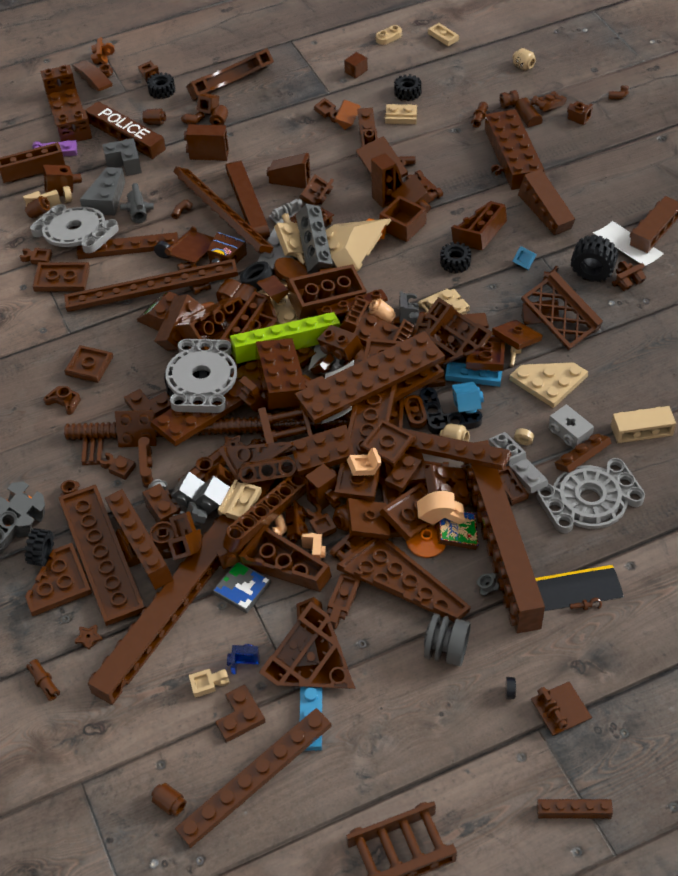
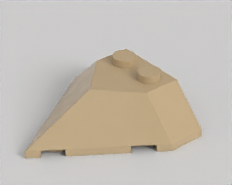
M390 218L334 224L326 229L331 258L337 268L353 264L356 271L360 270L363 265L361 262L366 255L369 256L382 235L381 231L385 225L388 226L390 223Z

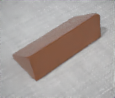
M343 100L334 120L346 130L353 125L357 116V109H360L361 106Z

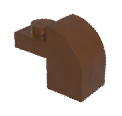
M190 511L170 517L169 520L175 538L168 540L173 559L177 560L197 553L202 545V536L200 529L196 530Z

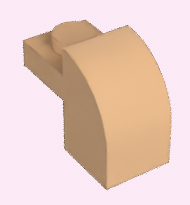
M432 492L417 501L418 518L432 525L443 518L457 524L465 521L463 504L454 500V493Z

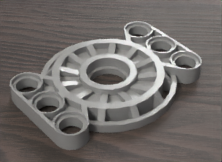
M63 204L55 205L30 226L34 237L44 236L48 243L59 247L82 245L85 253L95 252L119 231L117 221L114 219L105 221L104 215L97 209L91 207L66 209V206ZM74 226H80V227L77 228V229H73V230H70V229H69V228L74 227Z
M212 339L181 340L178 343L179 353L171 359L166 368V382L172 392L175 393L170 397L172 410L176 412L220 413L224 411L226 401L223 395L233 387L237 378V367L234 360L230 357L232 353L231 343L227 340ZM185 346H190V347H191V348L188 349V350L182 349V348L185 347ZM202 347H209L208 350H201ZM221 347H226V348H228V349L225 350V351L219 350V348H221ZM200 370L210 372L208 377L202 379L196 378L192 374ZM177 400L184 401L182 404L179 405L174 403ZM195 401L203 402L200 405L193 404ZM215 401L222 402L221 405L217 406L213 405L212 403Z
M612 458L608 461L606 469L593 465H581L570 473L564 471L557 478L554 486L548 484L547 487L538 490L536 497L555 529L560 533H569L573 529V525L587 529H600L616 523L623 517L627 505L639 507L643 504L645 493L626 464L619 458ZM617 465L621 469L619 471H614L610 468V466ZM625 479L628 480L631 484L623 485L620 483V481ZM547 490L551 495L543 496L540 492ZM586 490H592L599 495L600 499L595 502H589L582 499L580 495ZM637 494L641 499L633 500L630 495ZM557 505L560 507V510L553 511L549 507ZM618 509H622V511L616 516ZM566 520L570 525L562 526L559 524V521Z

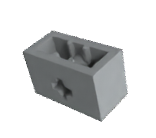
M567 404L550 415L548 428L573 449L593 435L594 426Z

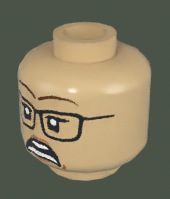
M521 48L513 54V64L516 67L525 71L532 69L535 65L536 58L533 52Z

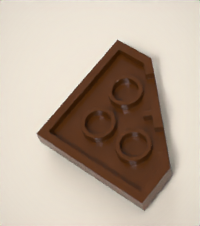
M72 543L52 550L47 564L41 568L35 578L36 582L32 589L26 593L25 598L32 617L92 594Z

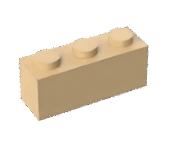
M670 406L615 413L611 423L617 443L673 436L676 427V421Z

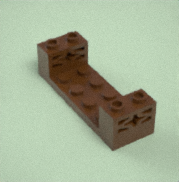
M62 65L40 71L60 141L76 140V142L92 139L88 117L85 109L82 107L71 66Z

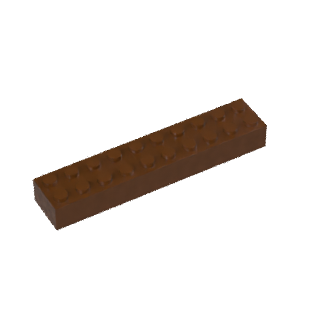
M488 440L474 442L490 446ZM463 462L461 468L464 469L467 478L468 491H471L472 507L477 509L476 519L478 524L481 523L482 538L487 540L488 543L486 549L488 556H492L493 559L492 569L494 573L498 574L497 583L499 584V590H503L504 593L503 603L505 608H509L510 625L515 627L517 634L539 630L542 628L545 605L498 469Z

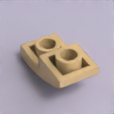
M57 190L40 194L37 191L23 196L26 206L39 196L49 200L50 209L55 205L61 204Z

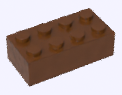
M353 264L290 278L287 284V288L290 290L287 296L298 319L317 315L315 309L367 293Z
M293 338L256 342V362L268 409L300 406L295 399V393L305 389L306 385Z

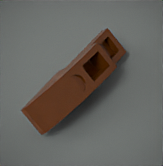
M373 107L357 109L361 147L378 139Z

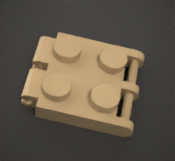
M445 289L418 302L419 307H423L426 312L429 310L426 306L431 308L438 297L452 305L461 314H466L470 310V306L464 299H460L461 296L455 289Z

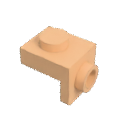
M371 448L367 455H349L347 462L353 476L375 475L381 465V458L376 448Z
M302 534V548L312 549V555L322 561V558L326 557V546H323L322 534Z

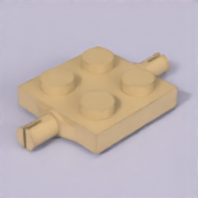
M285 213L282 215L284 223H277L274 226L284 255L297 257L299 262L306 266L298 224L291 222L289 214Z

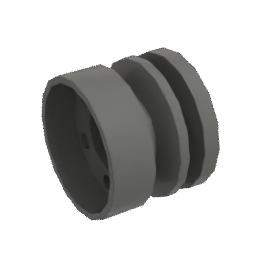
M434 614L424 638V658L431 659L435 650V661H439L442 654L446 653L447 664L461 667L467 649L471 622L456 619L453 627H449L448 616L443 618L440 625V615Z

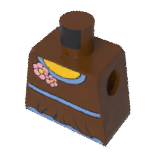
M217 232L208 249L209 264L235 259L237 264L247 255L246 242Z

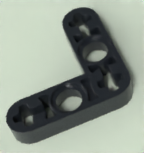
M430 387L421 390L420 398L423 401L427 414V426L432 434H440V431L446 426L445 422L452 424L450 421L453 419L459 420L460 423L458 425L465 426L467 430L481 426L483 416L479 410L474 413H466L464 411L443 414L436 390ZM427 395H429V397L431 398L430 402H428ZM434 408L437 410V412L430 413L428 412V409Z

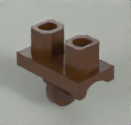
M619 262L618 269H616L618 275L616 280L612 281L613 286L619 285L623 291H626L633 286L630 280L632 278L637 285L643 283L646 279L643 272L645 268L643 262L634 267L632 263Z

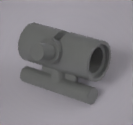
M137 183L132 184L133 190L127 194L128 202L120 204V210L130 212L133 222L142 223L147 219L146 211L154 209V204L143 201Z

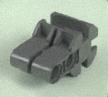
M23 481L9 485L7 490L10 491V495L7 500L0 497V554L5 551L16 536L18 538L26 537L31 533L34 519L41 522L44 518L45 503L43 494L37 491L32 498H29L25 492L29 485Z

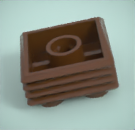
M430 465L424 471L428 494L436 491H448L454 493V500L462 503L463 508L470 503L463 468Z

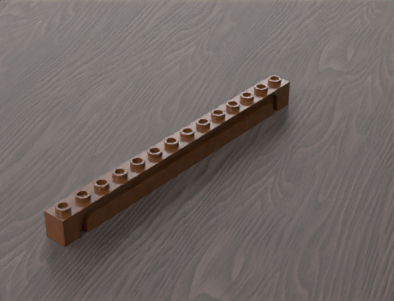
M276 479L248 484L261 487L262 493L257 500L258 502L277 486ZM222 514L213 521L212 527L202 535L200 550L188 556L185 561L179 564L177 571L172 576L174 580L167 583L160 592L155 594L151 604L141 612L140 618L129 627L128 633L124 638L117 642L113 652L105 657L102 666L90 676L88 686L91 694L111 705L114 704L123 692L122 688L125 684L128 685L220 566L216 551L224 548L223 540L226 530L236 520Z

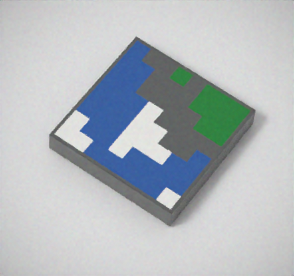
M238 562L233 565L214 588L213 594L243 612L248 613L269 587L271 580Z

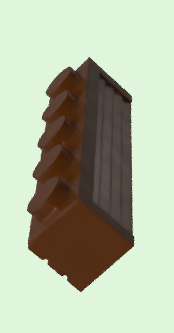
M538 799L537 815L538 819H611L613 815L612 799Z

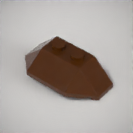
M254 291L220 340L230 342L231 335L274 326L278 321V317L270 296Z

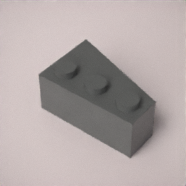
M106 167L80 198L81 206L97 209L103 215L115 216L125 186L123 169Z

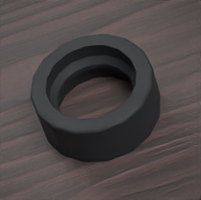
M259 261L248 266L241 273L240 281L242 284L254 286L258 292L262 288L257 282L275 274L267 262Z

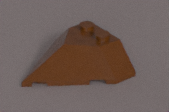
M439 297L427 312L428 325L425 332L445 355V361L438 364L440 367L482 349L493 334L492 331L481 324H476L457 312L452 305Z
M310 601L299 616L298 621L259 673L276 686L356 689L328 613Z

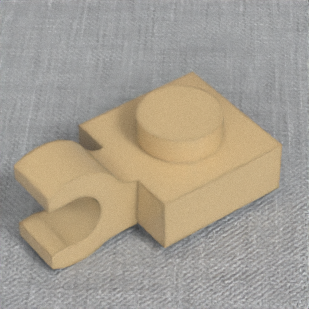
M210 669L189 675L195 698L215 692V685L225 686L230 684L226 669L211 674Z

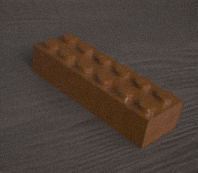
M516 109L485 114L484 130L500 166L503 168L511 190L520 189L525 174L541 168L544 171L542 163Z

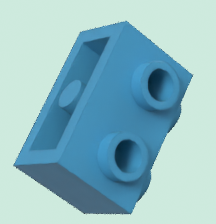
M474 382L452 385L453 400L458 412L474 413L477 409H482L481 403L484 402L483 392L480 391V387H477Z

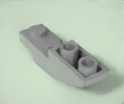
M506 432L489 439L491 446L510 450L511 457L506 466H510L523 487L530 493L548 486V479L526 458V452Z

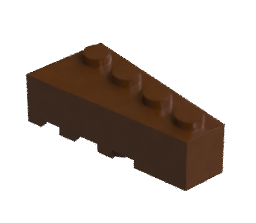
M542 168L525 174L518 196L554 236L572 229L575 218Z
M240 296L224 298L175 326L183 339L220 340L244 306V303ZM202 347V348H201V350H208V349H209V347Z

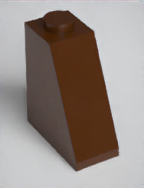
M309 153L273 160L270 167L267 168L269 183L305 189L311 179Z

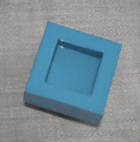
M520 246L512 262L529 270L537 254Z

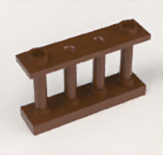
M301 405L300 409L273 415L271 413L267 414L265 407L258 409L266 444L277 442V439L304 433L307 436L312 435L308 415ZM299 416L303 418L304 426L275 432V430L271 431L270 425H273V422ZM292 448L278 457L293 454ZM282 465L281 469L284 471H288L291 469L292 465ZM283 478L276 479L277 485L283 481Z
M434 801L430 803L422 802L412 810L365 828H355L346 835L348 848L357 845L368 872L367 876H420L453 863L457 859V851L454 844L448 846L443 844L431 816L435 815L436 811ZM423 820L435 848L433 852L428 854L421 853L410 824ZM400 828L413 856L410 861L405 863L399 862L388 836L389 832ZM379 837L391 865L389 869L382 872L376 869L366 841Z

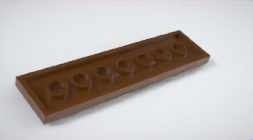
M423 331L295 393V399L312 422L317 424L445 361V355L426 332Z
M96 484L58 497L105 625L108 626L140 614L145 606Z

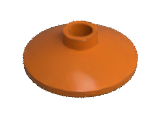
M435 524L430 525L412 539L406 541L409 550L422 558L435 557L441 554L446 545L438 544L437 525Z

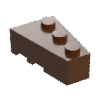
M490 201L477 209L470 218L465 217L458 226L453 225L451 227L453 242L455 244L459 242V245L464 243L465 246L483 251L507 221L505 204Z

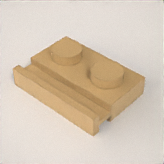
M386 104L385 124H416L417 105Z
M234 480L218 508V514H224L228 518L237 520L256 504L262 493L261 487L244 482L239 483L238 480Z

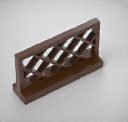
M555 270L549 274L548 278L521 297V300L568 350L572 349L591 333L598 331L603 323V320ZM548 284L552 288V293H543L542 287ZM530 296H539V303H532L528 298ZM542 297L552 298L551 305L541 304ZM554 298L562 299L564 306L554 305ZM541 308L551 309V316H544L541 313ZM554 309L564 310L563 318L553 317ZM566 311H573L576 314V319L566 318ZM553 321L563 322V329H556L553 326ZM566 322L576 323V329L566 330ZM579 324H586L589 330L586 332L578 331ZM565 334L575 335V340L569 343L565 339Z

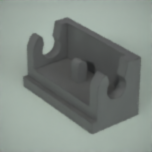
M400 291V323H402L403 319L411 323L417 322L419 316L418 304L408 302L410 298L416 299L417 295Z

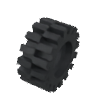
M161 72L158 75L155 73V76L151 75V78H148V92L153 98L157 97V99H160L162 97L165 99L166 96L169 98L170 95H173V92L175 93L174 78L170 74H163Z
M404 74V77L399 76L394 81L395 96L398 99L402 98V101L405 99L407 101L410 99L413 101L415 98L418 99L421 96L422 81L419 77L416 78L415 75L412 77L411 74L409 76Z
M451 242L450 245L448 243L445 244V247L443 246L440 251L441 267H444L445 271L449 269L450 273L452 271L458 273L459 270L460 272H464V269L467 270L471 264V249H469V246H465L464 243L459 245V242H456V244Z
M33 528L28 535L29 539L26 540L25 561H27V564L43 567L47 564L49 555L53 550V532Z

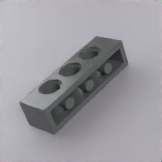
M305 204L296 214L307 272L316 273L319 269L330 268L333 263L321 207Z

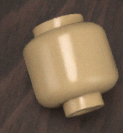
M447 424L440 431V436L469 442V431L463 425Z

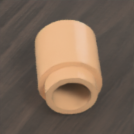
M373 300L369 305L370 314L389 323L394 320L396 316L394 309L383 300Z

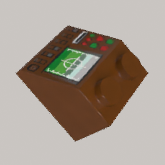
M169 291L159 296L138 317L137 322L159 331L174 296H177V294Z

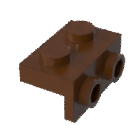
M314 174L299 199L307 204L322 205L327 198L325 194L329 195L334 187L331 185L334 179L331 178L328 183Z

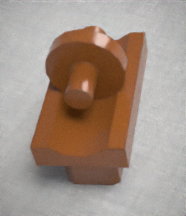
M98 38L97 44L91 47L94 53L91 54V59L94 64L100 62L108 64V55H112L115 51L114 45L111 43L103 44L102 38Z

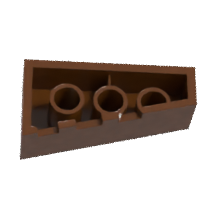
M266 526L260 529L239 555L241 563L256 572L320 592L332 577L328 564Z

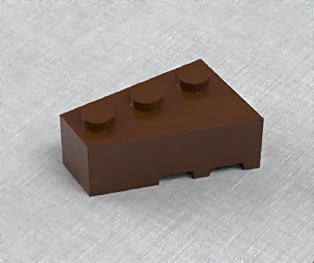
M386 153L371 159L372 198L382 208L394 201L391 194L404 183L397 164Z
M188 294L174 296L154 342L166 351L178 350V343L183 338L175 325L206 308Z

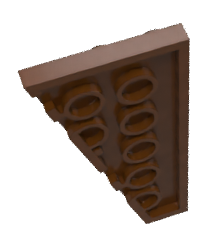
M373 538L337 564V570L432 613L439 614L441 617L448 616L450 621L455 622L456 619H462L470 612V605L387 539Z

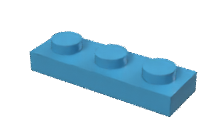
M447 363L446 381L474 382L475 384L499 387L501 385L502 371H474L466 369V364Z
M300 687V721L315 708L322 713V687ZM322 735L304 751L322 750Z

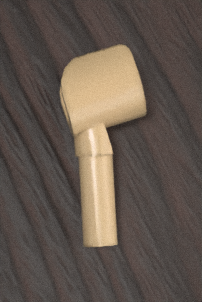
M511 346L510 367H514L516 354H521V349L517 350Z

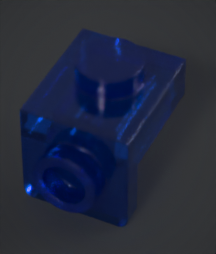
M251 644L232 645V652L227 655V666H230L232 674L237 673L238 663L259 664L260 661L258 646Z

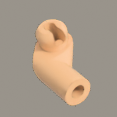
M281 514L274 520L276 527H272V531L283 536L287 531V526Z

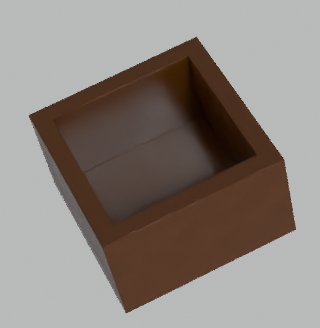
M398 196L379 214V219L390 218L391 221L388 226L385 225L386 233L408 242L426 224L427 208Z

